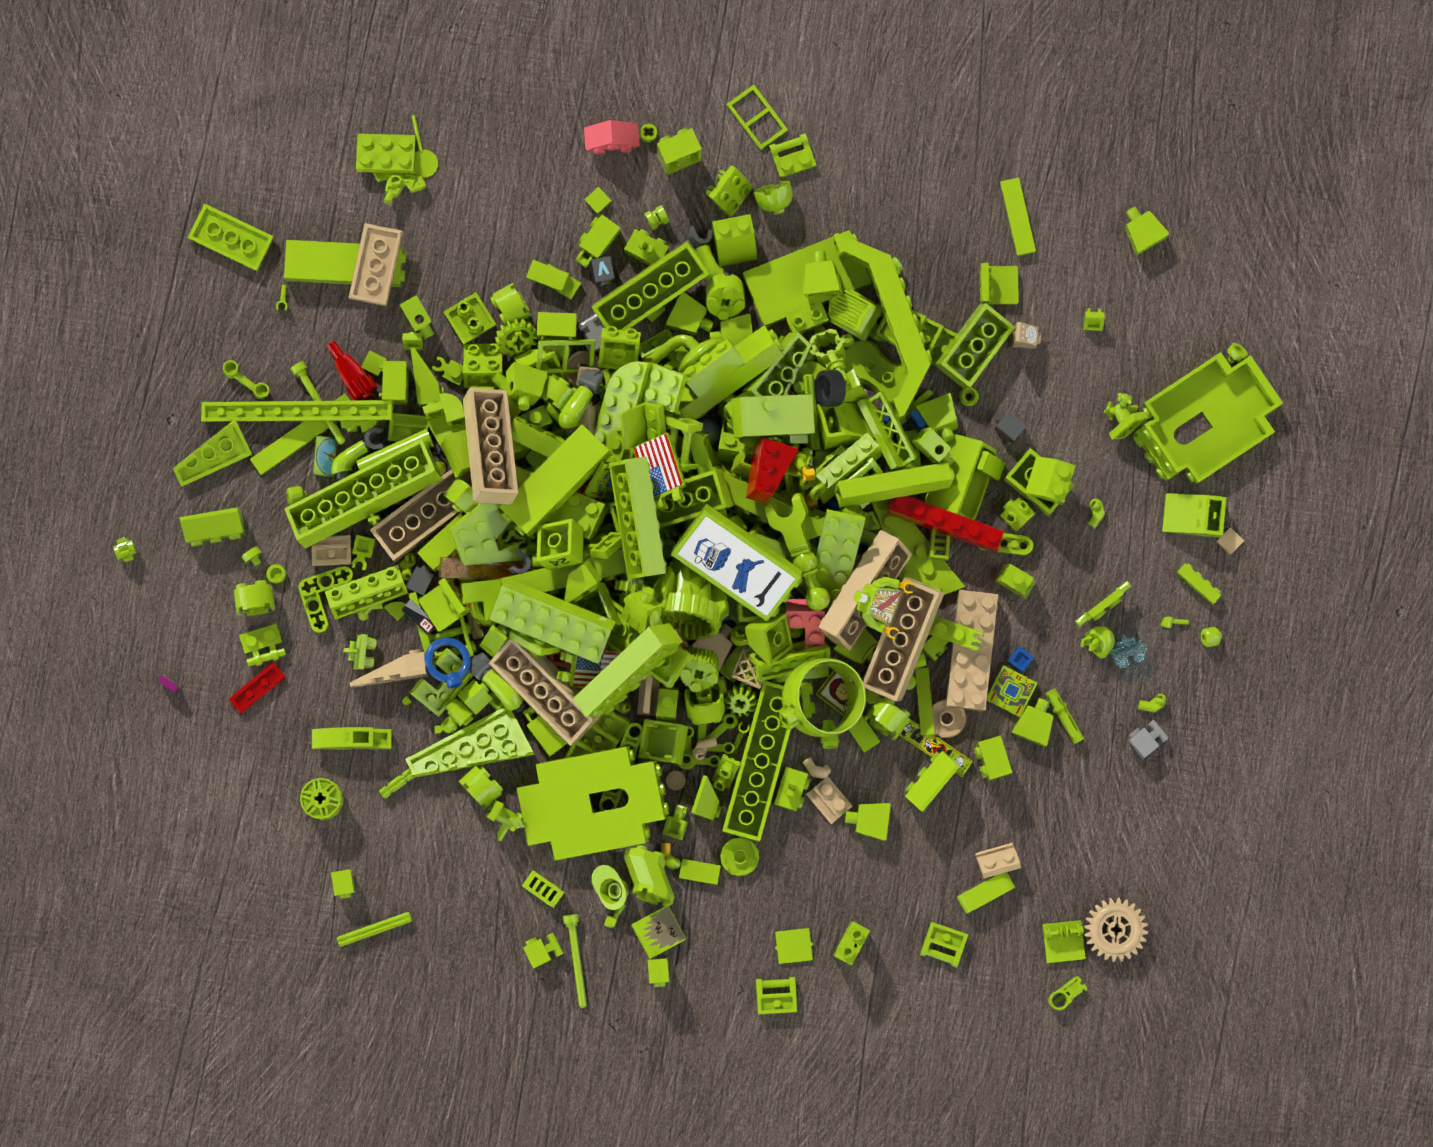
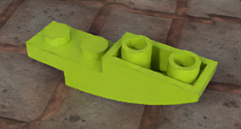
M373 727L312 729V749L390 750L391 729H373Z

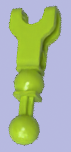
M797 493L792 497L793 512L790 515L780 513L775 503L765 504V513L769 525L783 534L791 557H793V564L802 570L801 577L804 576L809 589L806 594L807 605L815 611L827 608L830 602V595L825 588L819 586L815 572L819 570L816 567L817 558L810 551L812 548L804 527V521L808 516L809 510L803 495Z

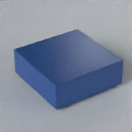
M916 409L910 413V421L920 432L921 429L927 428V423Z
M1018 646L1007 662L1023 673L1035 657Z

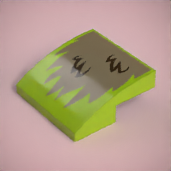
M665 906L631 925L649 959L686 940L669 906Z

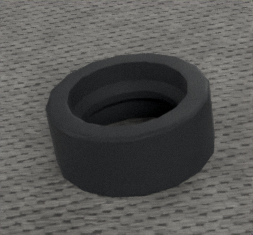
M822 370L816 376L815 395L821 406L837 407L843 403L846 395V384L839 370Z

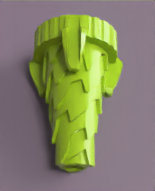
M688 521L684 522L682 533H679L678 541L689 528ZM673 557L672 562L665 569L666 573L660 575L652 588L654 590L653 597L662 605V624L670 623L680 639L701 640L712 638L718 634L722 619L729 615L727 593Z

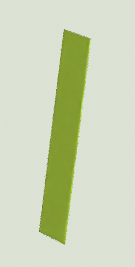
M929 668L915 669L921 735H932L935 732Z

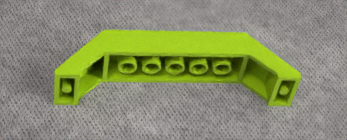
M834 234L833 243L838 257H845L867 268L907 376L898 397L892 400L898 420H902L932 361L929 350L925 351L924 348L926 343L922 332H918L919 322L917 316L911 313V299L909 295L905 296L906 286L903 278L898 277L899 267L896 259L892 260L891 255L842 234Z
M702 429V431L692 434L690 448L695 464H698V475L722 469L733 506L735 504L741 507L740 510L746 514L751 515L753 513L759 516L758 519L767 524L769 523L765 513V504L775 503L780 513L784 515L792 514V500L777 492H774L764 504L746 498L749 479L731 472V469L718 463L709 439L711 433ZM853 505L838 510V512L865 517L867 513ZM808 509L809 512L804 521V527L810 540L821 535L825 515H820Z

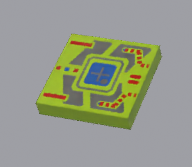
M601 461L584 492L587 497L614 499L609 463L612 462Z
M1003 665L987 695V701L1020 718L1038 683Z

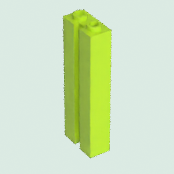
M286 240L285 281L351 285L360 244ZM402 246L399 248L391 287H401V282H405V270H402V263H406V251H403Z
M764 325L734 346L745 363L700 398L685 383L678 408L681 414L693 420L697 419L783 358L784 355L781 351L783 346L773 329L769 331Z
M581 424L518 488V495L511 505L502 504L499 507L503 512L501 516L508 523L513 521L517 525L515 529L522 536L526 534L531 538L538 531V526L543 525L596 472L601 461H607L612 456L610 450Z

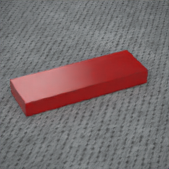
M273 662L228 700L242 714L283 681L286 676Z

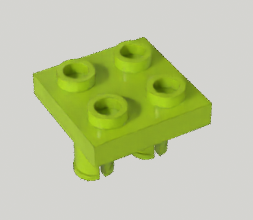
M731 165L727 171H720L723 176L717 175L719 182L716 186L710 185L708 187L712 191L706 190V196L710 197L730 217L734 215L753 189V185L736 167Z
M477 292L444 311L446 318L463 345L497 326Z

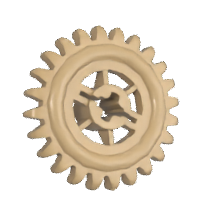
M1109 898L1108 905L1102 900V908L1095 905L1097 912L1089 911L1093 917L1086 918L1090 925H1086L1084 928L1090 930V932L1084 934V936L1091 937L1087 944H1094L1091 951L1098 949L1097 956H1101L1104 953V960L1111 956L1112 962H1115L1118 956L1122 962L1124 955L1131 959L1130 952L1137 955L1136 947L1143 949L1140 941H1147L1142 937V935L1148 934V931L1143 930L1144 927L1148 926L1147 923H1142L1145 916H1139L1141 909L1134 911L1135 903L1128 906L1127 899L1121 904L1120 898H1117L1116 903H1114L1112 898ZM1114 916L1112 922L1108 923L1105 921L1107 918ZM1121 916L1128 921L1127 924L1121 923ZM1103 923L1107 925V933L1105 934L1102 933ZM1115 924H1117V928H1120V932H1117L1116 936L1111 931ZM1130 925L1129 937L1125 935V927ZM1108 935L1111 937L1112 942L1109 943L1104 936ZM1125 937L1127 939L1125 942L1119 944V938Z

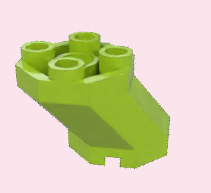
M636 845L635 848L626 849L624 859L634 884L632 893L634 895L637 894L636 897L654 905H657L658 902H663L662 906L666 907L672 905L675 897L664 870L666 863L664 860L665 855L660 852H650L643 845Z

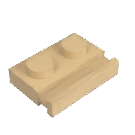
M350 535L329 536L312 545L313 566L351 564Z
M826 777L806 794L830 824L852 807L851 803L829 777Z
M1013 843L975 853L984 879L1021 868Z

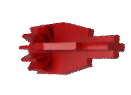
M335 340L327 344L328 350L335 358L334 364L347 388L346 392L353 401L371 399L378 387L370 374L366 375L363 368L348 353H343Z

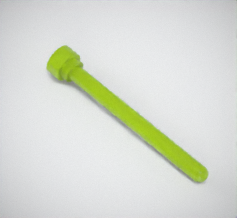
M304 361L292 366L290 370L294 376L301 379L313 401H322L307 376V366ZM326 421L337 442L344 444L345 438L334 421Z
M578 914L563 916V922L566 924V928L568 927L579 1006L580 1008H585L587 1002L576 930L579 916Z

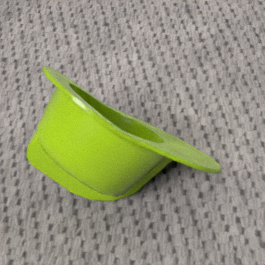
M608 865L598 866L592 873V884L606 908L609 910L620 909L628 896V885L619 877L614 868Z

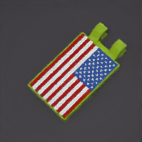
M664 433L633 447L636 458L647 456V461L650 464V479L653 483V498L657 509L660 508L661 512L668 509L665 496L672 494L673 500L677 501L678 504L685 502L682 488L687 486L670 434Z
M606 649L601 661L597 664L573 653L561 652L560 660L571 663L570 672L558 671L557 679L568 682V685L571 687L585 688L620 653L616 650Z

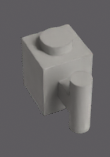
M596 314L577 325L581 332L586 328L589 329L590 332L584 335L585 340L595 339L594 354L600 351L602 328H605L603 324L598 327L594 324L600 320ZM585 345L587 350L590 351V345Z
M1155 720L1148 724L1153 730L1150 733L1145 728L1141 730L1137 728L1129 734L1131 737L1128 740L1129 744L1142 759L1159 747L1154 739L1159 737L1164 742L1169 738Z

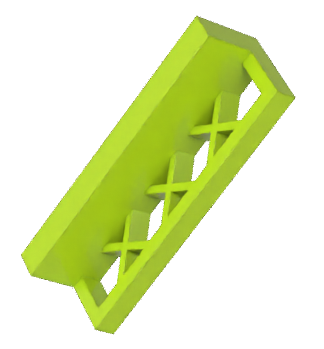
M880 391L870 399H862L857 402L891 470H901L918 459L884 391ZM879 398L883 402L882 411L878 410L874 404V401ZM885 415L890 416L892 420L890 427L884 424ZM894 432L900 435L899 444L894 443L892 440ZM902 449H906L910 455V458L905 461L901 457Z
M804 640L792 643L793 648L771 665H768L764 660L759 661L758 659H761V657L757 653L749 654V659L756 667V679L758 682L789 675L795 668L807 661L830 658V647L825 641L824 645L817 647L805 645ZM818 664V665L814 666L813 668H817V667H821V666H825V665Z

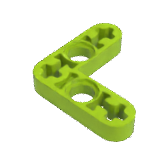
M342 566L306 578L299 583V592L311 628L316 633H324L329 626L319 593L351 582L354 576L349 567ZM343 570L346 573H350L347 576V580L344 581L343 578L337 579L339 583L335 584L332 573H335L336 577L342 575L341 571ZM324 576L331 578L332 582L328 587L321 585V579ZM317 579V584L320 587V590H317L316 586L312 587L309 593L302 589L307 582L309 585L315 584L313 581ZM311 601H317L319 603L318 610L310 611L308 604ZM322 612L323 615H319V618L322 622H325L322 625L323 629L314 626L317 624L316 617L311 618V615H317Z

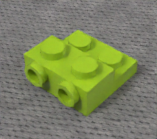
M614 326L602 328L598 368L618 370L625 364L637 362L641 332H637L633 328L617 330Z

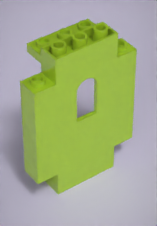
M1220 352L1143 403L1142 411H1145L1148 419L1151 418L1152 421L1150 420L1134 433V440L1139 447L1144 448L1146 459L1150 463H1154L1157 468L1155 471L1160 479L1164 478L1165 481H1168L1185 469L1187 471L1185 475L1188 480L1197 485L1271 436L1275 431L1265 416L1281 406L1283 402L1251 355L1231 368ZM1202 412L1212 428L1188 444H1179L1174 438L1175 430Z
M630 746L536 764L539 783L517 788L528 846L551 841L554 860H560L649 842L650 830L648 826H645V823L664 820L667 818V814H669L668 803L664 802L663 795H666L665 786L663 783L661 784L659 777L662 776L660 764H657L655 760L633 765L635 754L633 749L630 750ZM618 788L627 792L629 800L626 806L593 813L589 794Z

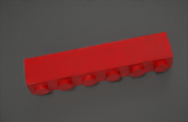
M909 496L892 498L887 514L993 553H997L1005 532Z

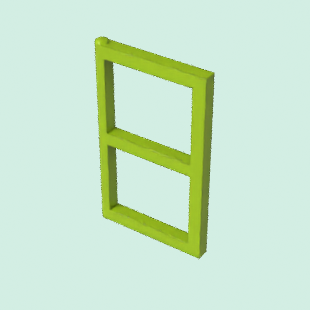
M752 85L726 104L760 150H763L767 145L788 131L755 85ZM754 91L766 109L745 123L732 105ZM770 112L782 130L763 144H760L748 126Z
M595 339L538 341L536 369L548 373L578 372V368H567L569 345H590L588 367L593 368L596 341ZM564 345L562 368L541 369L543 346Z

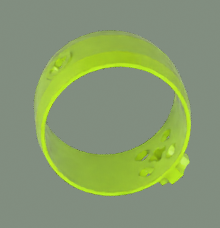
M833 658L814 659L801 664L790 673L783 687L782 705L784 710L779 712V719L782 725L787 730L795 727L799 731L814 737L836 736L846 732L858 722L864 711L866 693L862 679L850 665ZM818 664L826 665L836 671L844 681L848 693V706L843 719L835 728L828 732L816 728L806 719L799 701V690L803 678L811 668Z

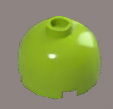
M790 181L779 182L780 186L769 184L755 190L754 197L758 206L766 212H773L774 215L783 213L785 211L784 208L790 205L793 197Z

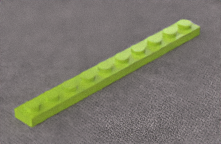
M393 401L202 402L201 421L232 422L234 419L237 422L393 420Z

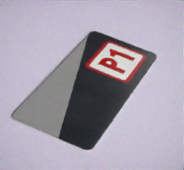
M409 600L402 608V611L427 635L435 628L434 624L415 602Z

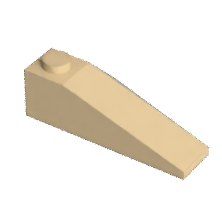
M420 649L411 650L409 654L403 655L350 682V687L355 688L428 677L424 661L425 653L421 652Z

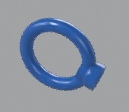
M441 638L430 644L425 653V666L433 678L447 683L448 688H455L463 684L462 678L468 673L471 665V657L464 644L453 638ZM441 646H452L458 649L463 657L461 669L448 675L438 672L432 662L436 649Z

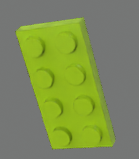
M204 203L187 238L258 272L274 236Z

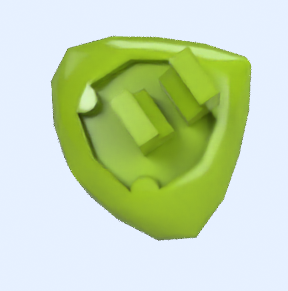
M1094 627L1085 632V638L1082 639L1081 646H1089V651H1092L1098 658H1105L1114 647L1115 636L1108 627Z

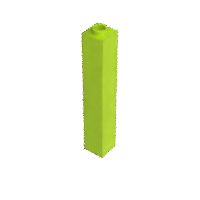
M948 462L837 481L834 492L841 508L948 489L951 487L955 476L953 469H950Z

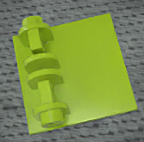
M1081 920L1042 924L1047 963L1086 959L1083 940L1084 929Z

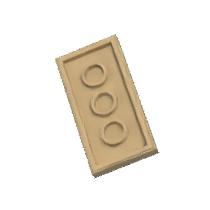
M364 224L349 299L387 307L403 231Z

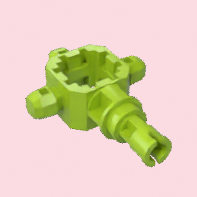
M823 326L816 327L815 335L809 341L812 350H809L804 363L816 359L827 370H839L845 379L846 386H848L850 380L845 373L844 359L846 353L844 347L854 343L852 335L845 334L839 338L836 330H825ZM831 342L832 345L836 344L837 346L835 347L836 350H829L825 355L823 352L820 353L818 351L821 350V346L826 347Z

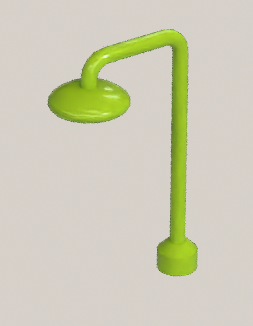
M685 334L676 335L642 362L658 364L676 348L685 346L690 351L685 355L679 366L678 372L683 373L687 367L695 364L703 355L708 354L717 344L725 340L714 338L699 344L691 336ZM676 448V455L681 458V453ZM692 469L689 472H682L685 479L697 476ZM727 514L729 520L747 531L748 528L739 515Z

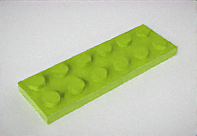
M828 509L815 555L817 558L816 567L819 568L815 572L819 586L825 588L830 595V602L827 608H825V615L829 611L832 602L840 594L842 586L851 577L865 523V517Z

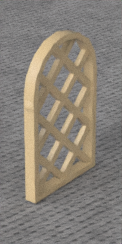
M745 645L742 648L731 677L760 689L763 681L759 684L753 671L756 667L751 666L750 659L746 655L748 651H752V653H755V651L751 647L744 650ZM742 654H743L745 660H743V661L740 662V659H741ZM747 662L749 669L743 671L741 664ZM737 667H739L741 672L735 674ZM751 671L753 677L747 679L745 673Z

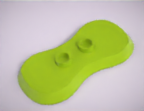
M854 339L852 345L844 348L846 353L844 359L845 373L854 369L862 384L870 387L876 394L884 391L893 408L892 400L898 397L907 377L903 365L887 359L872 341L866 339L864 342L860 339Z

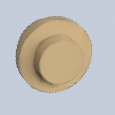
M679 771L669 773L666 778V783L672 790L682 789L686 782L684 774Z

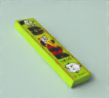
M911 719L899 735L930 757L936 751L941 753L943 750L960 764V767L955 772L960 777L964 776L973 762L935 735H921L920 725Z

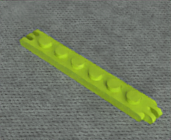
M935 616L929 631V635L975 651H979L980 648L973 645V643H982V640L975 638L976 634L981 637L985 635L984 632Z

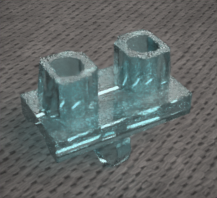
M1124 634L1121 635L1122 641L1116 643L1117 649L1109 653L1118 668L1122 669L1129 666L1127 657L1132 655L1136 663L1145 661L1147 647L1142 640L1136 642L1134 637L1127 639Z

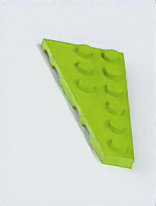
M892 499L871 502L881 530L898 538L912 554L899 574L901 582H903L904 578H912L945 592L944 595L965 588L964 584L944 560L929 559L930 542L914 523L887 514Z
M503 707L405 760L413 776L416 778L535 754L512 710Z

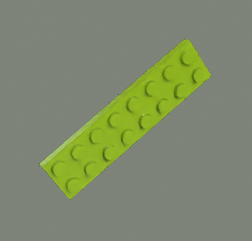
M566 587L561 588L556 598L565 600ZM599 595L579 604L583 609L608 618ZM612 600L621 626L615 628L616 631L611 634L608 645L621 653L641 634L621 617L624 607ZM678 646V650L674 654L668 655L665 658L664 664L652 670L653 674L651 676L668 688H672L692 655Z

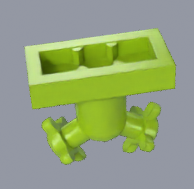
M1118 393V401L1120 403L1114 407L1113 402L1109 401L1106 410H1104V413L1109 416L1111 421L1114 420L1115 415L1119 423L1109 433L1112 440L1126 438L1148 419L1145 411L1135 413L1139 408L1138 405L1127 406V403L1132 404V396L1128 394Z
M495 800L490 805L485 816L492 821L497 820L503 823L497 833L498 841H502L508 829L514 832L520 827L524 828L523 815L520 813L515 814L505 808L504 804Z

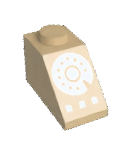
M1017 322L1013 330L1012 347L1035 349L1037 344L1041 343V332H1038V327Z

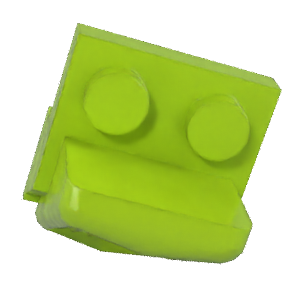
M848 288L843 290V294H836L830 299L829 322L865 342L883 310L881 306Z

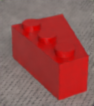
M763 437L754 446L746 498L764 504L774 494L798 448Z

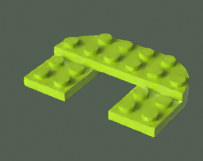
M641 361L625 364L613 374L606 388L594 435L612 454L606 462L636 458L633 447L627 450L623 449L620 413L640 405L641 401L663 405L665 410L677 413L688 375L656 363Z

